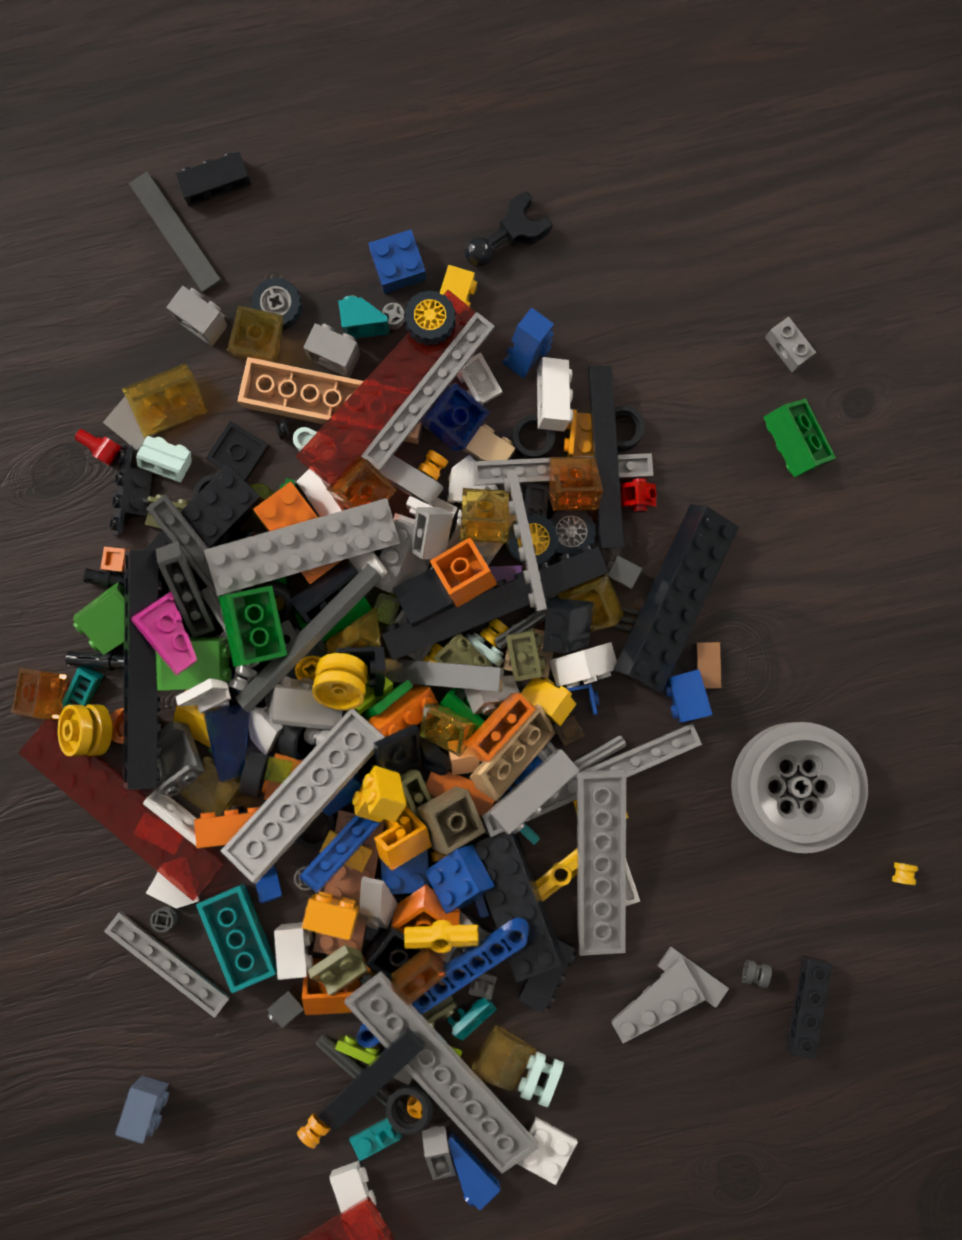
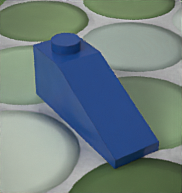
M451 1130L448 1133V1143L461 1187L465 1194L463 1197L471 1207L476 1206L481 1210L501 1191L500 1182Z

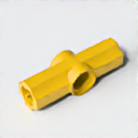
M577 848L560 862L555 863L550 870L535 881L542 901L546 900L562 886L567 885L578 874ZM563 868L568 874L564 879H557L554 875L555 871Z
M438 920L432 926L406 927L404 932L406 949L431 948L437 953H446L452 947L479 945L478 925H452L449 921Z

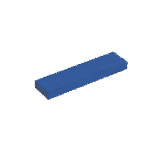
M355 815L300 875V879L318 894L381 823Z

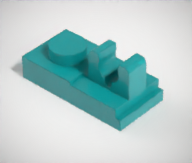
M485 997L474 1002L467 1013L459 1008L457 1010L461 1015L459 1022H456L452 1017L448 1018V1022L452 1026V1034L463 1041L490 1017L497 1008Z
M385 1118L351 1136L349 1140L359 1161L399 1141L402 1135L393 1129L388 1119Z

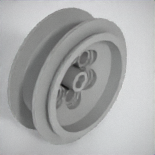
M792 722L771 726L755 735L744 746L733 768L731 790L733 802L740 819L756 837L786 851L814 853L837 845L856 828L867 804L868 779L859 754L843 736L819 724ZM782 760H786L789 764V769L784 773L779 767ZM809 760L812 763V768L806 773L803 769V763ZM775 780L778 784V789L771 793L768 789V784L770 781ZM821 780L824 784V789L818 793L815 790V783ZM796 783L800 784L799 790L795 789ZM787 800L790 808L787 812L783 813L780 805L783 801ZM810 800L813 808L810 812L806 813L804 811V803Z

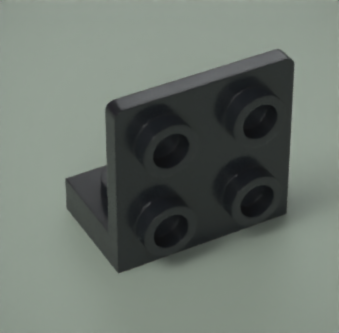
M384 647L337 648L336 653L355 656L368 667L369 688H374V697L384 696L386 675Z

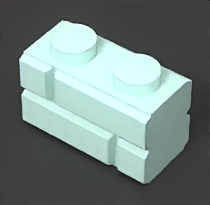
M150 436L146 437L136 457L138 467L177 482H182L192 462L191 451L182 445L174 446L167 443L161 437L153 438Z

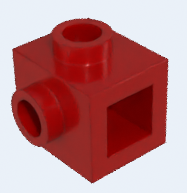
M644 478L633 479V482L621 484V507L633 508V512H647V508L656 507V484L648 483Z

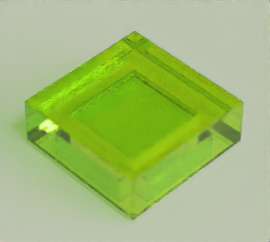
M269 757L264 780L283 783L291 774L293 761Z

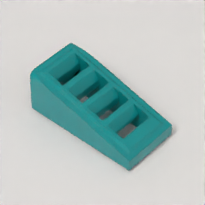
M81 666L77 668L60 708L64 709L67 705H74L70 703L71 699L80 705H89L104 675L91 667ZM80 683L88 687V689L86 690L83 687L79 686ZM77 692V693L83 695L84 697L81 698V697L75 695L74 693Z

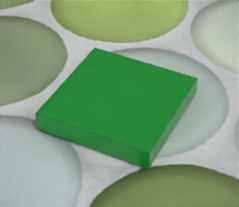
M409 680L394 685L389 692L361 714L365 719L379 715L412 689L413 685Z

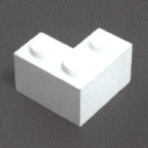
M611 642L549 660L556 686L566 685L567 688L579 686V681L583 680L584 684L597 681V677L599 680L611 676L610 671H613L617 662Z
M303 922L281 924L274 931L278 979L307 977L309 974L308 970L313 967L312 955H308V948L311 946V942H314V931L303 929Z

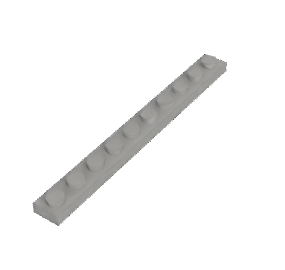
M693 723L580 772L625 770L627 778L702 744ZM577 779L568 787L566 785L562 786L558 790L560 794L549 803L547 800L540 806L542 811L534 818L577 800ZM488 812L481 814L490 837L504 832ZM529 816L524 822L529 821L533 818Z

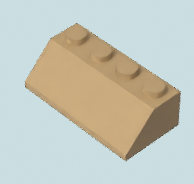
M539 704L533 706L536 710L489 762L483 761L470 776L477 790L495 801L502 797L556 734L545 711Z

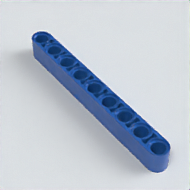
M522 918L510 920L479 941L478 946L470 947L403 992V996L422 1015L524 947L529 934L527 921ZM519 931L522 935H515L513 932ZM494 944H500L503 947L497 948L494 946ZM475 957H482L484 960H477ZM457 969H461L465 971V973H460L457 971ZM438 982H444L446 985H441ZM362 1023L357 1034L358 1043L365 1048H371L380 1043L373 1033L367 1032L370 1030Z

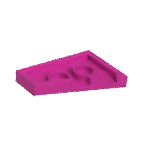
M169 592L133 616L131 621L174 674L178 676L195 664L197 658L188 634L183 627L181 615L174 603V597Z

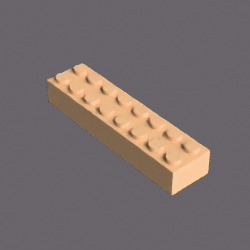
M247 357L238 403L242 408L377 436L413 391ZM423 418L406 438L405 442L419 444Z

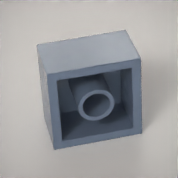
M142 1075L130 1087L115 1135L142 1144L148 1137H152L154 1131L158 1130L162 1120V1115H159L162 1106L165 1107L170 1093L166 1091L169 1084Z

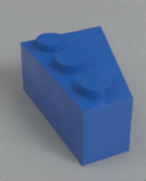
M531 307L518 324L511 340L514 343V347L508 348V355L502 363L524 379L541 356L545 357L552 348L550 345L553 342L554 323Z

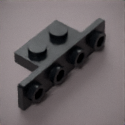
M129 444L119 450L117 461L120 463L119 472L115 476L117 493L114 494L112 499V507L115 509L114 517H111L109 529L112 530L111 535L115 537L121 536L123 533L125 514L147 517L148 510L146 508L149 507L147 500L148 496H150L153 472L131 468L133 445Z

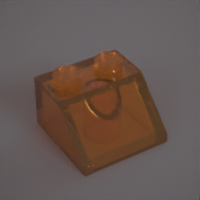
M355 456L326 489L346 509L385 498L389 500L397 491L368 459Z
M550 457L549 494L553 510L598 509L603 488L595 457Z
M19 667L11 713L58 721L63 708V692L67 686L66 675Z

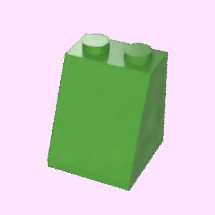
M119 581L76 613L73 618L75 621L73 625L80 634L85 633L90 639L88 641L90 646L96 652L100 650L103 655L124 642V587Z
M189 637L197 661L178 676L174 674L156 651L157 690L191 689L210 678L227 682V685H229L232 678V670L229 667L231 652L228 638Z

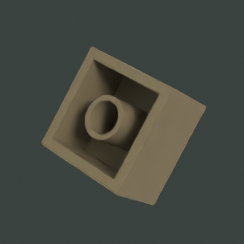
M455 786L417 808L423 824L427 827L434 850L445 855L486 832L467 789Z

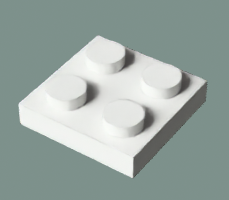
M535 1117L528 1132L539 1143L538 1149L517 1164L556 1185L578 1141L576 1138Z

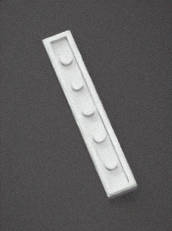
M311 467L296 481L320 517L345 510L315 467ZM374 551L349 558L358 573L367 564L382 577L388 573Z

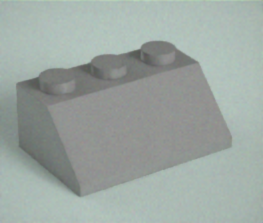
M402 519L394 521L400 544L384 548L379 559L388 573L374 585L392 594H395L393 588L428 571L431 564L430 560H432L421 559L410 552L414 524Z
M284 676L265 697L266 707L272 724L331 730L342 719V710L327 708L318 703L312 694L314 681L308 678L299 680Z

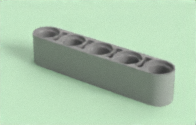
M350 431L338 449L341 454L407 495L430 506L434 504L443 490L441 484L394 455L379 472L361 457L372 442L360 434Z

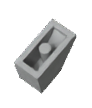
M363 877L361 880L359 913L367 926L378 929V927L388 929L398 903L384 881Z
M433 1126L428 1130H423L422 1138L425 1159L432 1179L438 1180L456 1176L445 1126Z

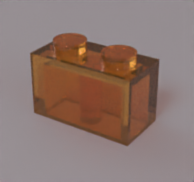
M424 948L391 975L393 990L410 1005L446 976L443 960L431 948Z

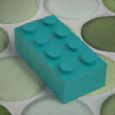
M245 883L196 904L231 993L276 975V959Z

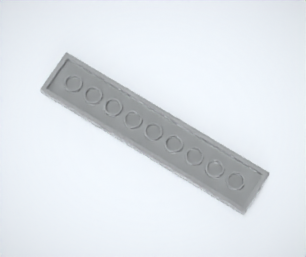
M379 972L346 998L344 1003L386 1048L407 1028L426 1043L424 1049L404 1068L501 1173H504L538 1149L539 1143L382 972Z

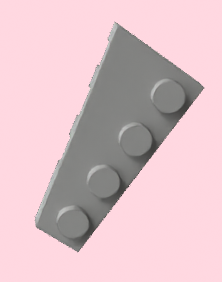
M681 956L669 970L667 969L655 983L648 986L636 1000L627 1005L611 1022L622 1043H625L706 999Z

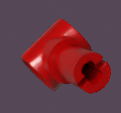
M83 429L78 430L75 435V440L90 449L93 457L108 466H111L119 450L122 448L105 436L97 438Z

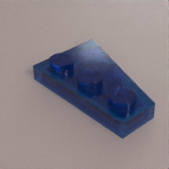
M240 704L203 713L219 781L240 777L244 769L250 712L247 713Z

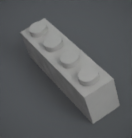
M557 749L496 803L488 813L506 834L511 832L516 834L525 826L523 822L529 816L534 818L542 811L540 807L547 800L550 803L560 794L558 790L562 786L566 785L568 787L577 779L576 774L580 770L562 749Z

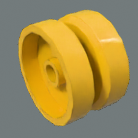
M343 653L328 654L320 658L317 663L316 678L312 688L313 698L321 705L334 710H351L361 706L365 698V685L368 679V667L355 656Z
M67 705L64 707L58 722V740L63 753L70 757L83 756L84 754L101 756L106 753L112 739V721L104 705Z

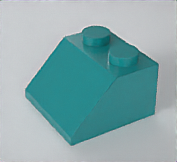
M346 296L343 300H338L341 325L344 333L351 335L355 339L390 335L387 316L363 298Z

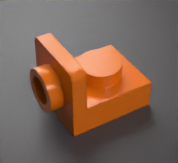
M104 547L100 569L125 573V550L128 549Z

